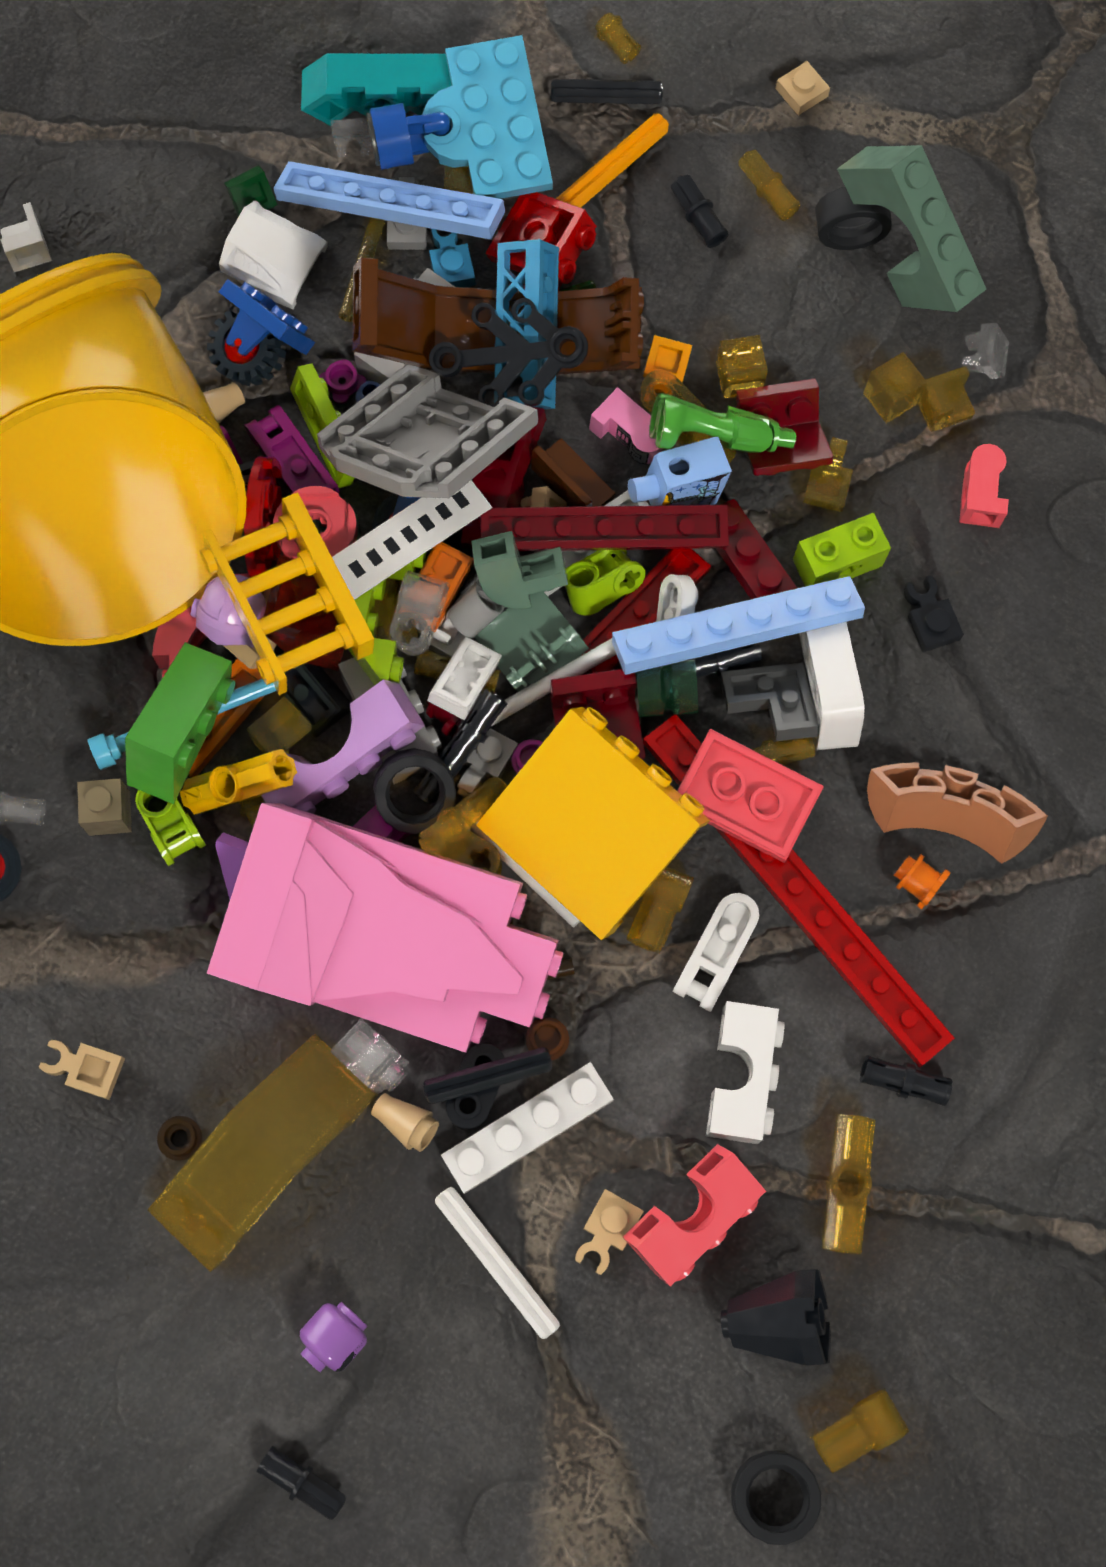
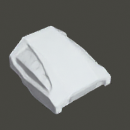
M253 201L243 208L227 236L219 266L222 273L231 276L241 284L246 281L276 303L294 309L297 304V295L320 253H325L328 244L319 235L295 225L289 220L264 209L259 202Z

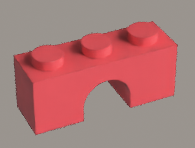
M719 1144L686 1174L697 1187L699 1193V1204L691 1217L684 1221L674 1222L667 1214L654 1206L623 1236L624 1240L654 1274L670 1287L676 1281L686 1278L694 1269L695 1262L708 1249L718 1246L725 1239L727 1230L739 1218L749 1215L757 1207L758 1199L766 1192L738 1157Z

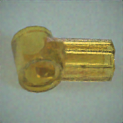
M666 867L641 896L643 897L626 940L639 948L660 954L672 928L671 925L676 913L681 912L694 878Z
M886 1389L879 1390L851 1407V1413L811 1436L818 1454L832 1474L851 1462L856 1461L872 1449L878 1451L893 1444L909 1432L906 1423Z

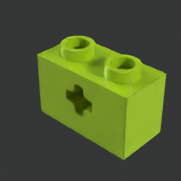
M871 513L799 541L793 562L806 587L848 576L854 578L882 567L891 547L875 514Z

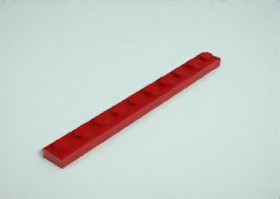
M676 713L643 739L645 747L680 786L702 743ZM715 828L919 1068L955 1039L793 849L785 863Z

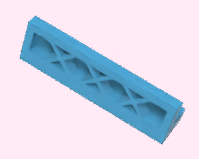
M541 239L498 243L496 295L498 317L516 332L518 331L529 343L547 341L530 325H524L523 327L514 319L509 311V300L519 290L525 298L530 299L536 305L541 315L557 327L559 247ZM526 252V265L516 277L510 271V253ZM525 305L518 316L523 319L528 318L532 312L531 306ZM496 337L495 347L506 345ZM547 359L532 360L520 374L523 382L532 380ZM507 363L495 364V378ZM556 376L545 388V395L541 404L535 407L555 409ZM531 386L526 389L524 394L526 400L531 401L537 398V387ZM494 391L495 403L498 400V393ZM507 391L504 394L505 398L524 404L519 396L507 397Z

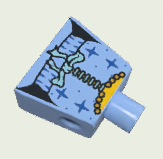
M712 437L654 455L645 476L628 480V493L631 501L637 503L649 500L651 506L716 505L732 472L719 437Z

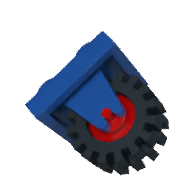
M227 279L219 290L221 295L238 307L237 313L231 310L224 313L227 318L225 321L218 318L214 322L219 327L218 331L215 332L210 329L208 335L214 339V343H207V350L213 353L212 356H209L212 364L217 366L216 370L227 378L246 386H250V383L256 386L263 384L262 378L271 380L275 377L271 373L273 368L280 371L282 364L277 362L278 358H285L286 351L281 349V345L288 344L307 355L315 344L313 340L304 334L308 329L306 325L282 310L275 301L246 281L240 287Z

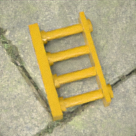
M298 492L282 498V516L278 517L279 522L222 546H219L212 530H206L203 532L204 549L199 550L209 574L217 572L260 657L256 661V665L266 685L273 683L279 695L287 692V677L284 672L341 647L345 650L351 648L357 660L373 654L374 637ZM285 537L288 541L295 540L301 551L297 553L298 558L238 583L228 563L229 561ZM304 573L307 577L314 576L319 586L316 589L315 595L257 620L247 598ZM322 610L326 613L332 611L339 624L335 626L334 632L276 657L265 635Z

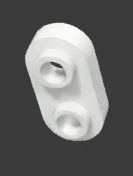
M670 574L665 577L660 587L656 622L695 612V606L698 601V589L690 576Z

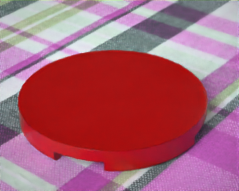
M258 456L251 468L246 493L244 536L273 524L274 514L282 503L281 487L276 485V478H282V469L275 457ZM276 542L245 554L247 571L250 578L270 570L272 560L281 557V550Z

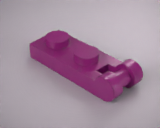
M276 405L268 410L269 415L258 422L253 419L244 425L249 437L258 446L265 457H275L279 461L282 469V478L280 479L291 494L298 489L308 486H323L339 493L338 485L280 405ZM276 429L281 431L280 434L272 439L267 436Z

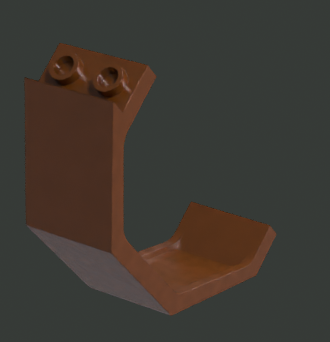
M360 258L353 266V352L433 370L429 363V355L432 348L441 342L452 343L459 350L495 347L496 336L489 330L479 328L473 322L472 310L479 303H489L496 310L497 290L437 286L378 269V259ZM623 277L604 288L558 291L557 328L566 326L577 328L585 335L588 341V354L585 360L575 368H562L558 374L640 369L643 351L641 314L644 308V294L642 287H639V278ZM516 292L509 300V311L511 313L515 301L525 298L521 292ZM525 305L519 308L518 314L523 310ZM488 309L482 310L478 315L479 322H488L492 316L491 311ZM568 341L562 345L561 352L564 355H571L575 351L574 342ZM448 354L442 359L443 368H450L455 363V357L452 354ZM495 364L465 367L461 371L495 373Z

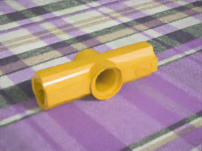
M279 749L238 763L216 767L210 772L185 780L183 789L180 791L183 806L188 807L194 815L201 814L233 803L258 798L263 794L293 785L294 775L297 774L295 762L283 749Z

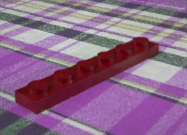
M727 505L491 508L479 516L480 539L512 531L518 551H545L561 547L562 551L707 549L727 548L729 546Z

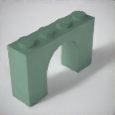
M922 145L868 146L837 168L853 204L880 205L889 209L906 225L917 244L919 251L913 252L886 273L902 307L958 312L986 290V286Z

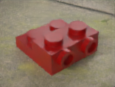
M538 192L520 195L485 254L492 262L497 263L498 243L541 239L559 247V290L563 283L568 284L573 280L576 273L575 262L582 250L587 251L593 246L596 239L595 228L597 226L583 208ZM526 252L510 253V269L521 272L526 265Z

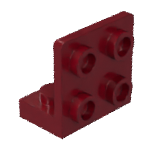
M815 378L736 390L738 409L771 418L777 421L780 427L790 428L796 433V442L793 448L777 446L774 452L766 450L761 453L745 452L753 475H775L779 472L815 469L819 466L833 463L832 451L819 423V386Z
M618 669L552 679L550 682V698L555 727L570 709L578 707L587 709L591 707L605 717L608 721L606 728L617 738L622 735L639 748L640 753L638 756L644 761L645 750L635 700L637 686L635 673L624 675L623 670Z

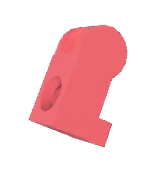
M983 444L978 446L973 451L971 459L966 465L959 523L1000 528L1008 514L1009 499L998 498L999 477L1007 463L1006 455L996 445Z

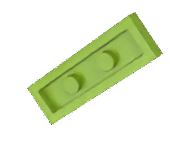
M313 363L298 366L290 387L291 393L331 477L338 485V488L350 486L355 478L335 469L319 448L317 433L341 416V413L335 411L329 399L327 384L322 377L319 378Z

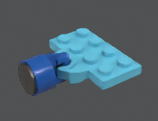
M522 35L446 48V60L452 86L438 91L430 98L422 115L406 117L403 103L370 108V113H366L375 164L380 166L381 170L414 164L413 155L431 152L439 160V164L452 168L468 166L475 195L502 199L553 190V181Z

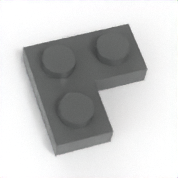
M803 662L721 672V687L727 714L769 709L776 741L818 737L819 724Z

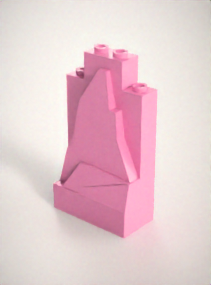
M261 803L207 974L308 1006L318 1003L466 1053L471 1047L472 1042L480 1044L487 1023V1019L480 1017L482 1012L527 1027L532 1025L534 1017L543 1019L550 998V994L543 992L548 975L556 978L564 953L556 950L559 940L510 924L512 918L520 919L526 903L527 894L520 893L523 886L522 882L281 803Z

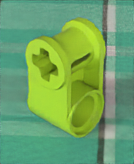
M597 550L566 568L569 585H565L570 606L575 613L583 616L593 615L615 600L638 589L644 581L645 569L639 562L632 561L627 556V550Z
M140 790L137 791L135 800L137 808L151 831L150 835L168 866L174 864V858L196 846L199 848L206 846L190 815L183 809L178 798H176L174 804L168 802L162 811L151 812L148 810V804L154 796Z

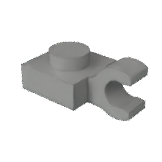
M399 177V181L415 184L414 177ZM387 221L388 250H427V228Z
M491 728L486 733L489 737L485 743H479L464 764L469 768L457 785L459 788L457 794L470 801H473L486 777L498 783L518 745L517 742Z

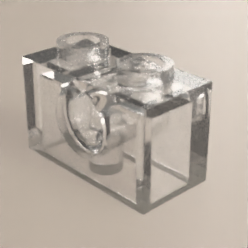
M362 1018L330 1051L363 1084L379 1094L384 1089H387L389 1092L394 1090L408 1074L403 1068L410 1061Z

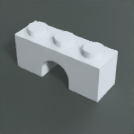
M726 1001L723 1006L717 1050L739 1055L748 1067L749 1077L746 1085L740 1089L726 1090L715 1088L713 1090L707 1122V1137L759 1144L763 1140V1134H771L774 1109L767 1108L769 1090L776 1091L779 1077V1065L772 1064L774 1047L781 1048L785 1026L784 1022L778 1021L779 1009Z

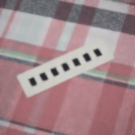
M470 480L449 499L421 497L332 558L355 600L493 507L473 481Z

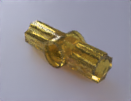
M836 1115L830 1173L826 1179L827 1201L821 1249L861 1255L867 1196L872 1187L870 1168L876 1121L874 1119L856 1115ZM842 1172L851 1173L857 1178L859 1189L855 1196H847L841 1192L838 1186V1179Z

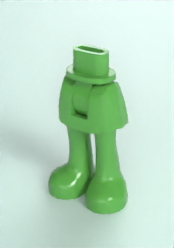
M659 393L651 412L649 437L656 439V448L671 449L676 444L680 434L689 431L719 437L725 448L751 453H761L765 450L774 452L777 446L793 448L796 442V433L792 429L780 427L777 421L766 416L728 406L726 413L713 412L673 395Z

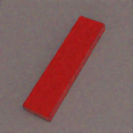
M671 549L645 576L640 587L634 592L627 594L583 639L589 647L585 653L611 639L612 632L656 622L660 587L666 576L670 574L688 575L696 586L708 574L711 565L692 549ZM615 655L587 672L592 674L612 671L620 664L619 659Z

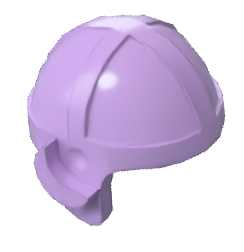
M239 574L235 575L238 583L249 579ZM219 576L214 578L207 584L201 600L194 599L190 615L196 618V628L217 645H248L253 648L254 645ZM262 592L247 598L257 620L265 617L267 605Z

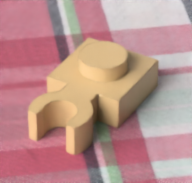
M50 1040L47 1046L60 1051L61 1059L56 1065H48L41 1062L39 1068L42 1071L53 1076L62 1075L67 1072L69 1074L64 1085L110 1100L125 1061L124 1057L80 1043L75 1055L67 1045L60 1041Z
M605 1189L583 1228L594 1235L591 1242L583 1244L578 1249L575 1261L580 1264L584 1255L589 1251L598 1253L601 1261L595 1273L601 1275L609 1265L608 1249L610 1246L623 1251L627 1244L623 1236L639 1221L644 1211Z

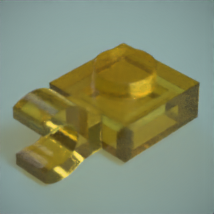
M832 437L829 446L833 454V463L811 469L803 503L839 512L843 511L853 473L852 469L842 467L848 443L847 440Z

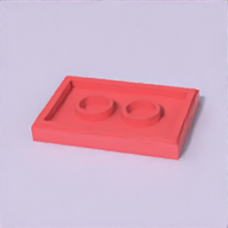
M710 729L677 791L681 795L684 793L690 794L705 808L703 814L710 820L707 824L785 863L824 786Z

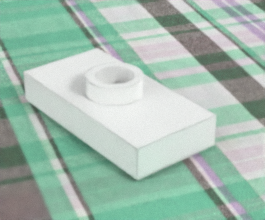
M465 636L431 690L427 701L465 720L498 666L502 655Z

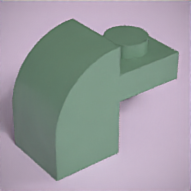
M512 531L472 541L474 566L482 590L488 598L501 606L512 609L532 608L530 594L551 591L557 587L569 585L561 547L520 557Z

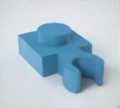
M432 229V240L438 248L429 250L432 271L455 287L475 286V274L468 244L456 245L458 241L457 233L451 232L449 236L442 237L437 233L436 229Z

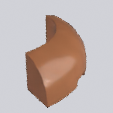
M916 762L897 763L871 769L868 778L867 794L869 806L875 821L884 833L904 828H924L946 832L979 846L1001 864L1025 849L1038 835L1048 817L1035 804L1011 788L1004 785L1000 791L990 785L977 781V773L945 765L943 771L919 769V763Z

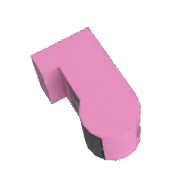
M618 387L591 414L589 430L600 439L609 432L623 445L628 447L630 456L636 462L646 465L651 464L654 455L663 451V448H656V439L649 437L651 415Z

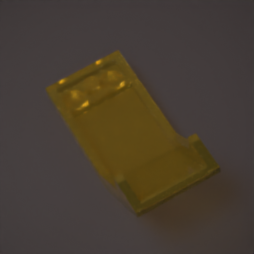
M316 1034L312 1035L224 1117L148 1208V1211L210 1272L218 1268L291 1180L341 1131L351 1126L378 1093Z

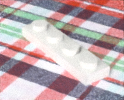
M590 1062L444 1152L441 1156L465 1194L613 1102L614 1099Z

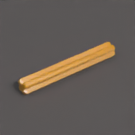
M659 113L653 114L556 199L581 208L668 133V121Z

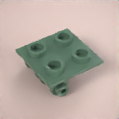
M543 591L530 594L532 608H507L474 637L478 643L502 655L498 668L518 692L580 657L589 649Z

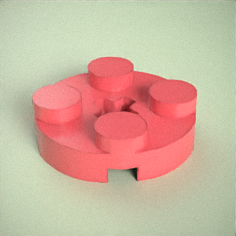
M308 486L292 493H299L312 520H320L321 526L327 527L320 535L332 557L356 541L358 527L354 510L349 503L339 497V493L323 486ZM282 503L274 514L273 524L279 522L278 517L282 516ZM285 537L276 541L287 562L298 558L297 553L301 551L294 539L288 541Z

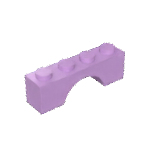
M383 679L350 703L352 717L350 734L345 745L334 757L322 763L312 764L302 756L287 754L294 759L297 774L293 778V785L261 795L265 803H281L313 814L316 811V804L326 797L330 799L343 793L349 787L348 781L359 773L364 775L375 770L383 762L381 757L392 749L400 750L411 744L416 739L415 733L422 729L425 724L400 684Z

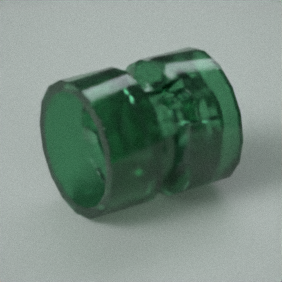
M695 659L672 663L668 668L660 666L636 672L639 717L663 716L666 709H671L675 715L698 713Z

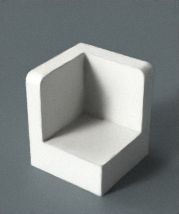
M31 202L23 204L27 221L2 228L0 231L2 235L0 240L14 273L52 261Z

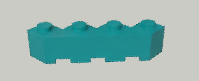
M327 53L302 70L301 111L330 126L355 110L367 116L366 113H370V108L403 103L405 113L412 111L417 115H422L430 98L438 91L452 86L446 54Z

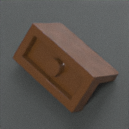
M562 438L546 451L539 445L532 449L531 469L553 492L567 502L568 507L605 506L615 499V492Z

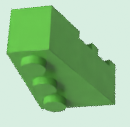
M184 643L125 737L128 786L169 803H175L206 736L209 735L214 726L222 703L227 704L233 694L236 682L231 679L232 661L189 643Z

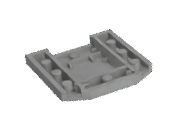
M407 364L317 433V438L321 451L335 469L341 473L402 497L449 499L538 424L537 409L507 398L501 399L498 405L492 407L442 389L439 374Z

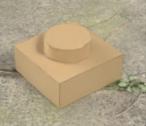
M808 61L777 79L775 88L798 116L827 98L830 91L828 84Z

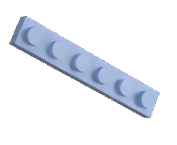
M288 161L273 188L276 199L279 201L492 240L505 213L503 199Z
M848 576L612 632V644L624 675L860 619L863 618L865 606L851 577Z

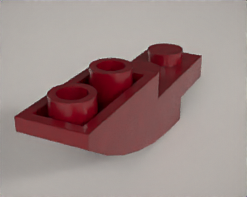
M533 407L537 409L538 424L473 478V483L493 508H519L525 492L523 478L532 458V449L536 447L547 420L544 408ZM479 517L463 527L461 536L462 548L472 549V541L480 539Z

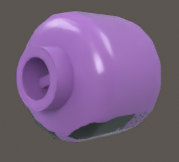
M342 1301L338 1306L330 1303L324 1304L300 1330V1339L306 1346L300 1354L319 1372L326 1366L336 1372L343 1371L365 1347L367 1337L363 1331L367 1325Z

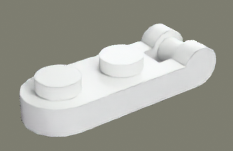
M733 893L721 900L672 992L683 998L685 995H688L700 1001V1007L709 1012L712 1011L757 925L759 910L752 898L742 893ZM699 969L714 976L709 987L694 980Z

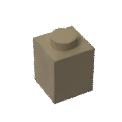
M121 778L77 782L78 823L89 836L132 832L130 791Z

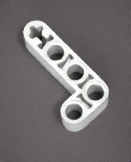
M847 622L799 633L812 700L819 724L818 737H812L814 749L858 747L864 721V699Z

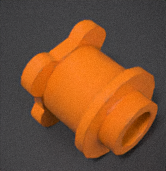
M922 854L916 860L908 856L894 874L900 880L896 888L900 890L903 887L920 901L916 906L921 910L931 901L951 873L947 869L939 873L923 861L925 856Z

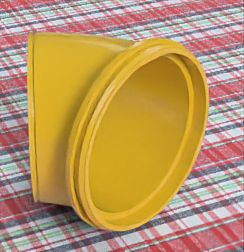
M108 253L76 260L42 273L0 294V631L28 641L58 646L97 645L127 639L168 622L192 606L195 598L200 599L204 594L207 584L218 577L217 572L209 574L201 558L199 550L204 549L203 532L211 529L219 546L241 538L244 530L247 498L240 467L194 375L155 310L161 297L162 289L160 283L150 271L144 269L139 261L131 258L129 255Z

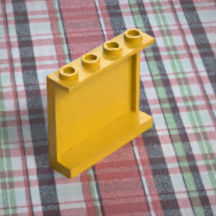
M578 707L568 711L476 826L600 940H603L617 930L623 923L622 918L699 828L707 825L710 820L703 814L705 808L697 799L688 793L681 795L670 785L672 778L662 768L655 764L649 766L638 756L640 750L632 741L622 735L617 738L607 729L608 721L603 715L591 707L587 709Z

